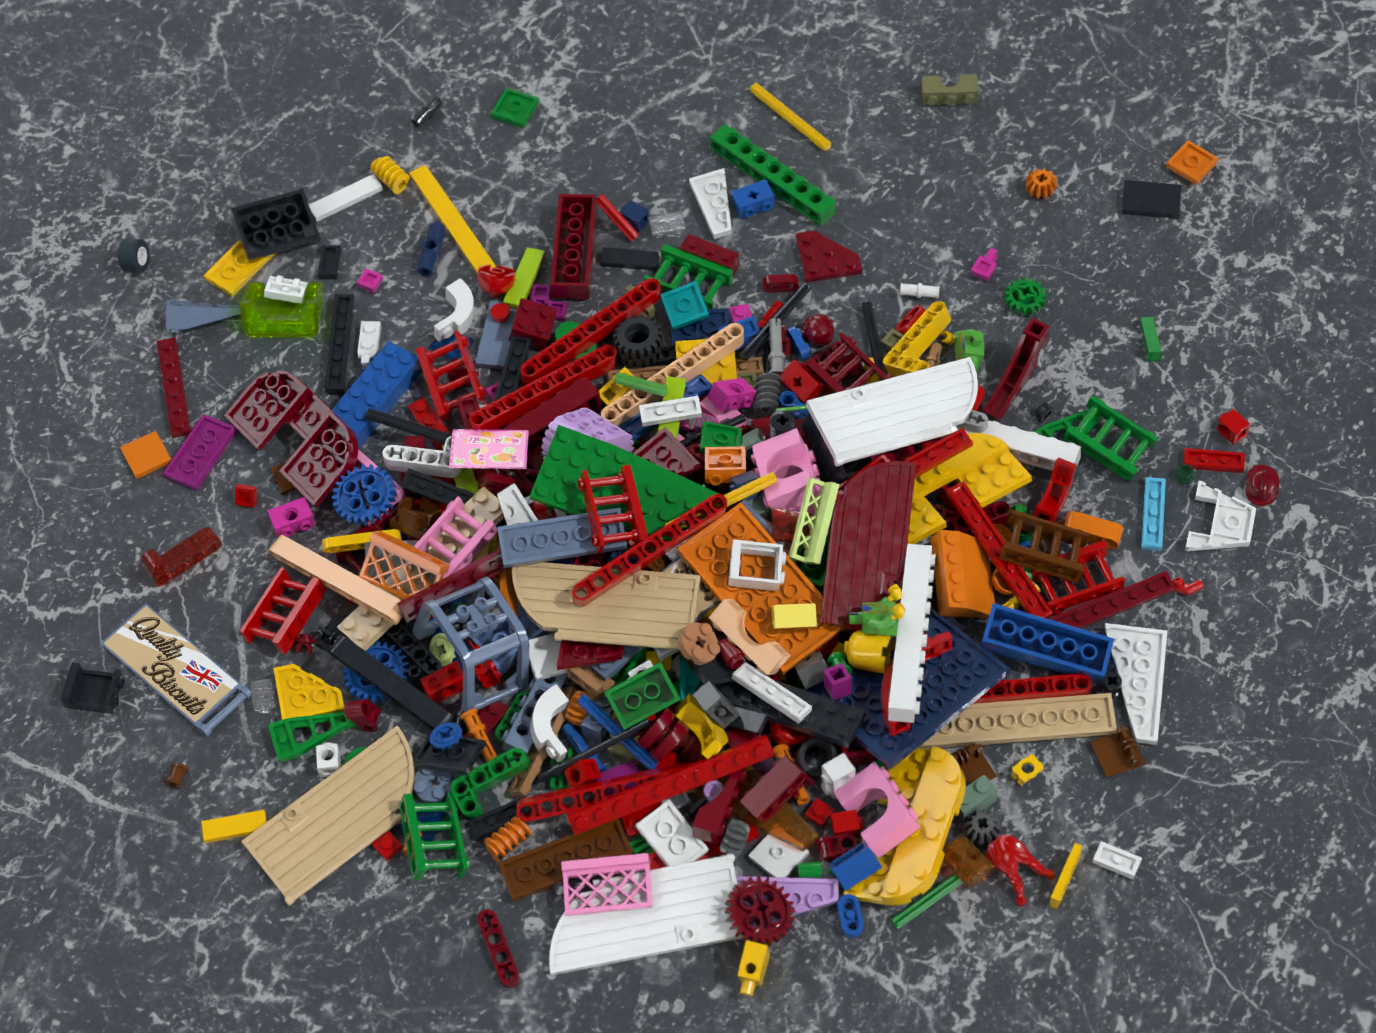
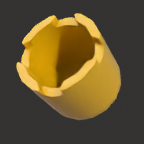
M858 630L851 635L849 641L845 642L844 653L847 654L848 662L853 668L884 674L892 660L890 659L891 650H895L896 638L895 636L865 634L862 633V630Z

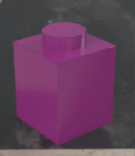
M843 663L823 670L824 687L832 700L852 694V678Z

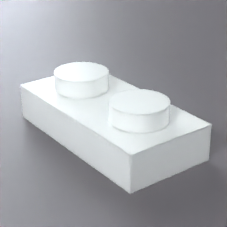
M1101 841L1093 863L1134 879L1142 858Z

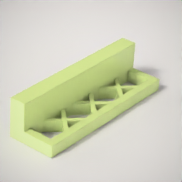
M808 478L789 558L807 564H820L839 484L834 482L825 483L814 478ZM813 484L821 487L817 497H814L812 493ZM813 504L815 513L809 517L807 509L809 505ZM808 524L810 533L805 537L802 529L804 525ZM802 543L805 548L804 557L796 555L798 546Z

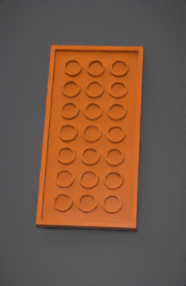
M739 503L678 547L677 552L696 575H700L702 582L720 602L724 599L732 598L747 612L744 622L745 630L754 642L763 645L767 642L777 641L791 655L779 669L781 674L784 675L844 629L828 624H818L823 596L787 554L785 565L781 566V571L785 572L784 584H780L778 591L728 586L733 540L777 544L742 503ZM740 554L739 576L774 580L775 557ZM816 604L817 627L773 628L771 613L773 605Z

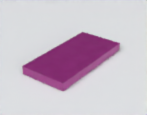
M203 414L162 473L163 477L198 491L237 433V428Z

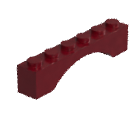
M730 729L727 750L758 738V736ZM747 767L731 773L729 780L719 795L708 804L699 808L692 825V837L714 844L718 843L720 837H724L727 827L725 822L727 819H731L733 813L732 804L734 801H738L740 795L739 786L745 783Z

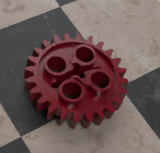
M760 876L756 878L755 882L752 877H749L747 883L741 880L739 886L735 885L732 889L733 892L730 891L728 894L729 899L725 902L728 908L725 909L724 913L730 916L725 921L733 923L729 929L737 930L735 937L743 935V943L750 939L751 942L758 941L760 944L766 942L768 946H771L773 941L779 943L780 937L785 938L787 935L786 931L789 932L792 929L790 924L795 921V918L791 916L796 911L790 907L794 901H787L790 893L783 894L784 886L778 889L776 887L777 881L771 885L769 884L768 877L764 882L761 881ZM762 896L769 897L771 902H766ZM742 900L749 902L750 907L743 905ZM769 916L775 917L777 923L772 922ZM749 921H754L757 928L752 927Z

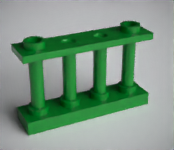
M666 244L661 249L663 263L654 276L660 282L661 294L678 288L685 274L689 271L697 274L694 281L697 282L698 287L704 278L713 280L714 283L705 298L703 297L707 309H714V301L712 299L720 286L724 284L730 287L733 282V270ZM670 265L679 267L680 270L671 284L661 281ZM645 275L644 281L653 277Z
M1091 395L1086 404V407L1090 410L1078 427L1072 425L1068 427L1063 439L1081 446V451L1130 482L1138 470L1134 465L1146 447L1153 450L1159 439L1151 431L1144 430L1107 406L1100 398H1095ZM1098 414L1106 419V422L1096 436L1090 438L1084 434V430L1094 416ZM1114 424L1123 432L1113 447L1107 449L1101 445V441ZM1129 436H1132L1140 441L1129 459L1124 460L1117 453Z
M452 792L447 794L443 803L420 804L413 801L412 794H403L399 802V809L413 880H422L428 869L456 868L458 878H463L469 869V858L465 855L457 815L458 804L454 800ZM445 811L447 819L444 822L420 823L417 820L416 813ZM449 830L451 840L424 842L420 838V831ZM453 849V860L428 861L424 858V850Z

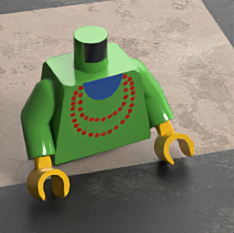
M975 329L961 330L955 332V334L948 331L942 332L941 335L946 337L945 340H941L942 342L952 345L956 340V361L970 357L977 373L984 357L983 333Z
M892 585L888 589L890 596H885L880 602L862 603L861 612L850 611L849 624H861L862 633L897 636V621L903 618L906 612L902 603L896 605L895 602H892L902 598V591L898 585Z

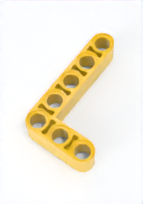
M938 301L930 305L884 357L883 363L886 370L893 377L931 368L927 361L918 358L951 322L950 314L944 302Z

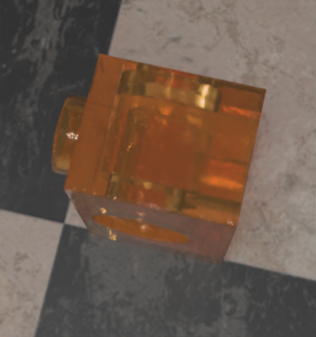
M965 836L950 842L944 850L943 862L968 888L985 881L994 867Z

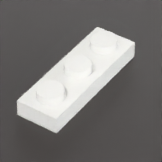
M698 396L639 405L642 426L702 417Z

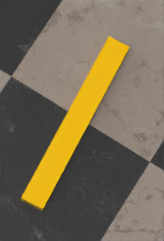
M424 165L409 172L411 179L442 224L446 226V230L477 275L480 266L491 265V268H496V265L427 166Z

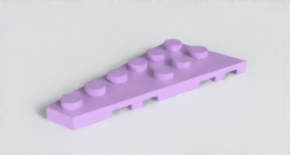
M736 876L737 885L739 886L741 880L747 883L749 877ZM760 877L761 881L764 882L767 877ZM768 877L769 884L772 885L773 882L777 881L776 887L778 889L784 886L783 894L790 893L787 901H794L790 908L796 911L792 916L838 903V879ZM762 896L766 902H771L769 897ZM742 900L743 905L750 907L749 902ZM769 916L772 922L777 921L775 917ZM749 921L752 927L757 926L754 921Z

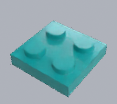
M696 281L660 294L673 330L710 317Z

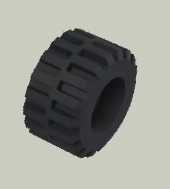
M636 315L631 316L632 318L630 319L625 318L624 322L618 324V327L614 330L615 334H613L618 359L622 360V363L625 365L629 364V367L637 366V368H642L644 365L647 367L650 366V363L654 364L657 362L656 358L660 359L661 353L664 350L660 325H658L657 321H652L651 317L644 318V315L636 317ZM636 340H645L642 343H632Z

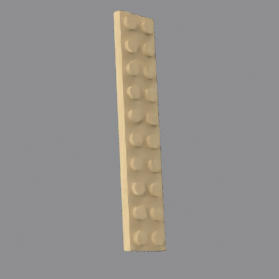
M482 487L468 500L462 509L481 524L489 519L497 525L504 518L499 499L485 487ZM458 516L449 524L468 539L472 538L477 531ZM445 531L436 539L454 554H458L463 548L461 543ZM431 546L425 551V553L448 564L450 563V560ZM408 565L412 577L419 574L416 565L412 567ZM403 568L396 570L400 582L407 579ZM432 573L425 574L429 586L434 584L436 575ZM391 574L385 580L386 584L389 586L395 584L393 576ZM421 576L413 579L417 590L425 588ZM409 582L401 584L404 593H413ZM386 591L387 593H389V594H391V595L397 597V598L400 599L401 601L404 600L403 598H401V597H399V596H397V595H395V594H393V593H391V592ZM359 605L337 628L348 639L366 651L393 624Z
M1111 693L971 704L918 748L931 749L932 746L948 748L969 746L974 743L986 745L1115 734L1117 726Z

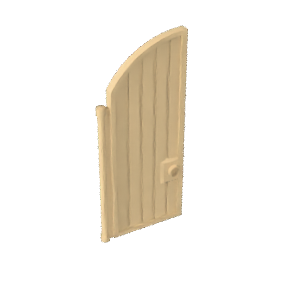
M544 562L512 567L514 589L521 607L528 617L544 631H556L554 637L557 641L569 640L680 650L678 639L681 637L682 629L691 623H695L701 581L700 575L640 570L588 605L579 607L572 601L573 587L602 567ZM618 569L610 571L613 575L621 574ZM596 580L593 582L594 585L597 587H601L604 585V583L600 580ZM583 591L576 593L579 598L587 596Z
M398 726L394 727L241 841L283 894L284 900L289 906L393 826L402 822L401 815L398 813L400 811L399 802L403 794H412L415 777L413 756L402 731Z

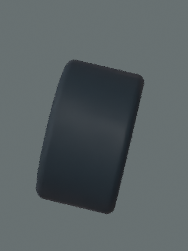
M124 239L118 248L120 268L126 273L144 272L150 260V251L146 241L142 239Z

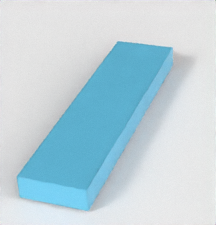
M1145 477L1141 549L1162 551L1166 479Z

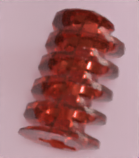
M689 729L674 750L682 747L681 755L688 752V761L692 758H695V761L705 759L706 757L701 753L700 740L698 737H695L696 734L693 731L689 732Z

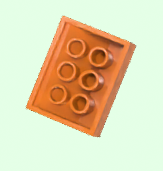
M939 530L930 539L932 554H936L933 570L939 616L988 619L992 604L995 603L989 556L977 538L959 531Z

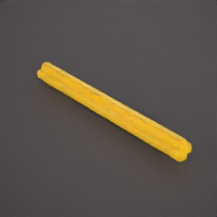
M758 83L751 85L750 92L823 151L831 148L829 140Z
M770 472L725 494L727 507L777 482L775 474ZM719 503L712 504L716 509L722 508V505ZM697 514L696 518L701 520L705 518V516L703 514ZM680 525V526H679V529H683V528H685V527H687V526H686V525Z

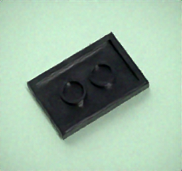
M1132 180L1124 181L1122 214L1179 219L1181 185Z
M430 732L414 757L413 765L415 768L467 776L486 744L481 739L462 737L459 739V744H453L452 748L446 747L445 750L441 748L435 749L429 741Z

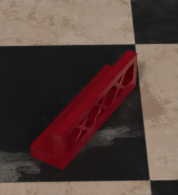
M484 468L483 476L478 482V489L485 487L490 492L499 493L515 483L525 498L530 496L535 484L530 482L526 476L530 475L537 479L540 471L530 468H496L500 472L497 475L490 473V468ZM507 472H515L518 478H511Z

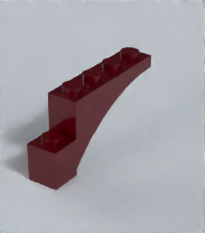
M1032 318L1024 329L1003 377L982 410V413L988 418L1000 423L1037 368L1039 352L1049 338V325Z

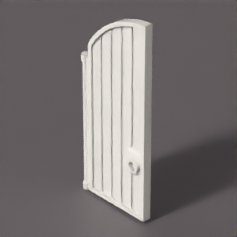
M968 357L808 400L806 407L834 458V464L837 467L844 463L942 437L957 431L956 425L964 423L974 406L978 390L977 373L971 358Z
M734 853L650 870L653 908L566 916L564 912L555 928L551 942L549 960L551 975L743 938V935L735 937L737 930L729 929L733 923L725 921L730 915L724 913L725 909L728 908L725 905L726 900L729 899L728 894L730 891L733 892V887L737 885L733 864L735 861ZM645 871L635 873L632 878L640 884L646 878ZM623 875L613 877L610 880L619 886L626 877ZM604 879L593 880V886L597 888ZM629 880L622 887V890L630 896L637 886ZM607 882L600 892L609 897L615 888ZM641 889L633 897L638 903L648 902L647 894ZM594 891L584 892L580 895L587 900ZM618 892L611 901L616 905H621L627 898ZM596 894L589 903L594 907H600L606 900L599 894ZM576 897L570 904V909H579L584 902Z

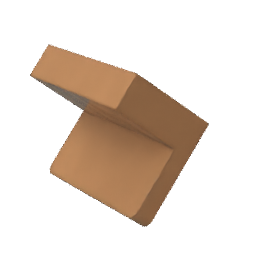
M587 665L567 669L568 677L597 701L605 695L604 692L615 685L613 680L610 678L607 681L603 680Z

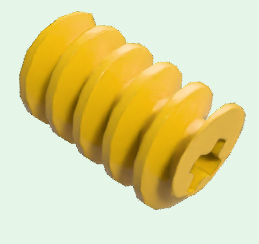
M390 156L377 158L371 164L372 173L388 186L394 194L398 195L405 190L410 176L399 165H396V162Z

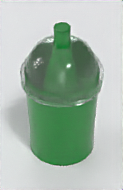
M825 860L799 863V878L831 879L834 873L831 866Z

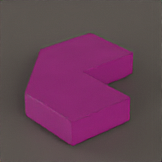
M533 284L530 301L558 309L555 321L565 322L568 302L550 301V285Z

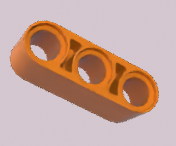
M1069 511L1063 524L1064 526L1091 533L1087 543L1094 544L1105 540L1109 549L1118 548L1124 531L1123 526L1116 522L1076 511Z

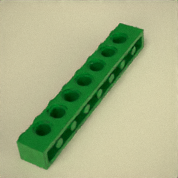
M724 124L710 136V149L757 182L766 179L774 194L818 225L822 226L836 213V201L832 196L823 193L817 186H813L803 176H799L790 167L780 163L776 157L770 156L763 148L753 144L750 139L740 135L734 128Z

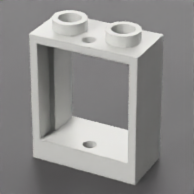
M733 540L728 586L778 591L780 584H784L785 572L781 571V566L785 565L786 553L783 552V545ZM740 554L775 557L774 580L739 576Z

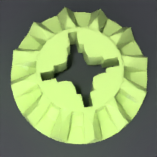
M439 633L432 638L429 648L430 652L441 662L442 666L451 664L452 659L456 657L454 654L455 649L446 635Z

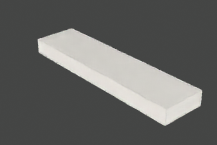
M372 174L309 204L313 217L318 222L383 191V188L376 176Z
M747 662L732 674L733 680L797 723H800L812 711L811 705Z

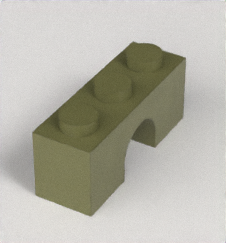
M977 74L959 75L958 83L952 87L943 85L940 76H922V105L978 103Z

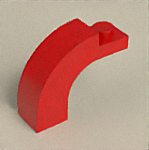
M1059 457L1057 458L1047 489L1041 501L1035 507L1033 516L1054 523L1057 521L1072 487L1077 464Z

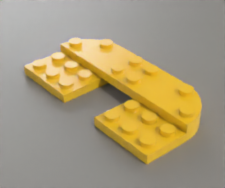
M967 433L973 442L972 447L915 478L908 544H916L939 530L946 528V521L924 497L953 480H956L958 483L964 481L983 508L1032 481V476L1009 452V446L1003 440L984 433Z
M932 746L931 750L917 748L891 770L887 769L891 775L888 778L889 781L893 779L900 789L897 793L899 795L902 793L908 800L907 808L912 807L919 818L916 821L920 828L878 858L883 868L847 891L845 890L843 895H854L859 901L896 906L912 902L911 898L919 893L923 895L936 880L945 855L942 849L953 817L958 816L966 790L965 777L956 759L949 752L939 747ZM877 799L879 804L888 805V799Z

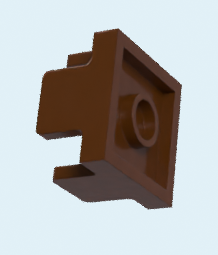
M408 496L398 502L396 516L390 519L389 526L420 540L442 515V511L439 510L440 504L425 497L421 499L420 509L412 507L413 497Z

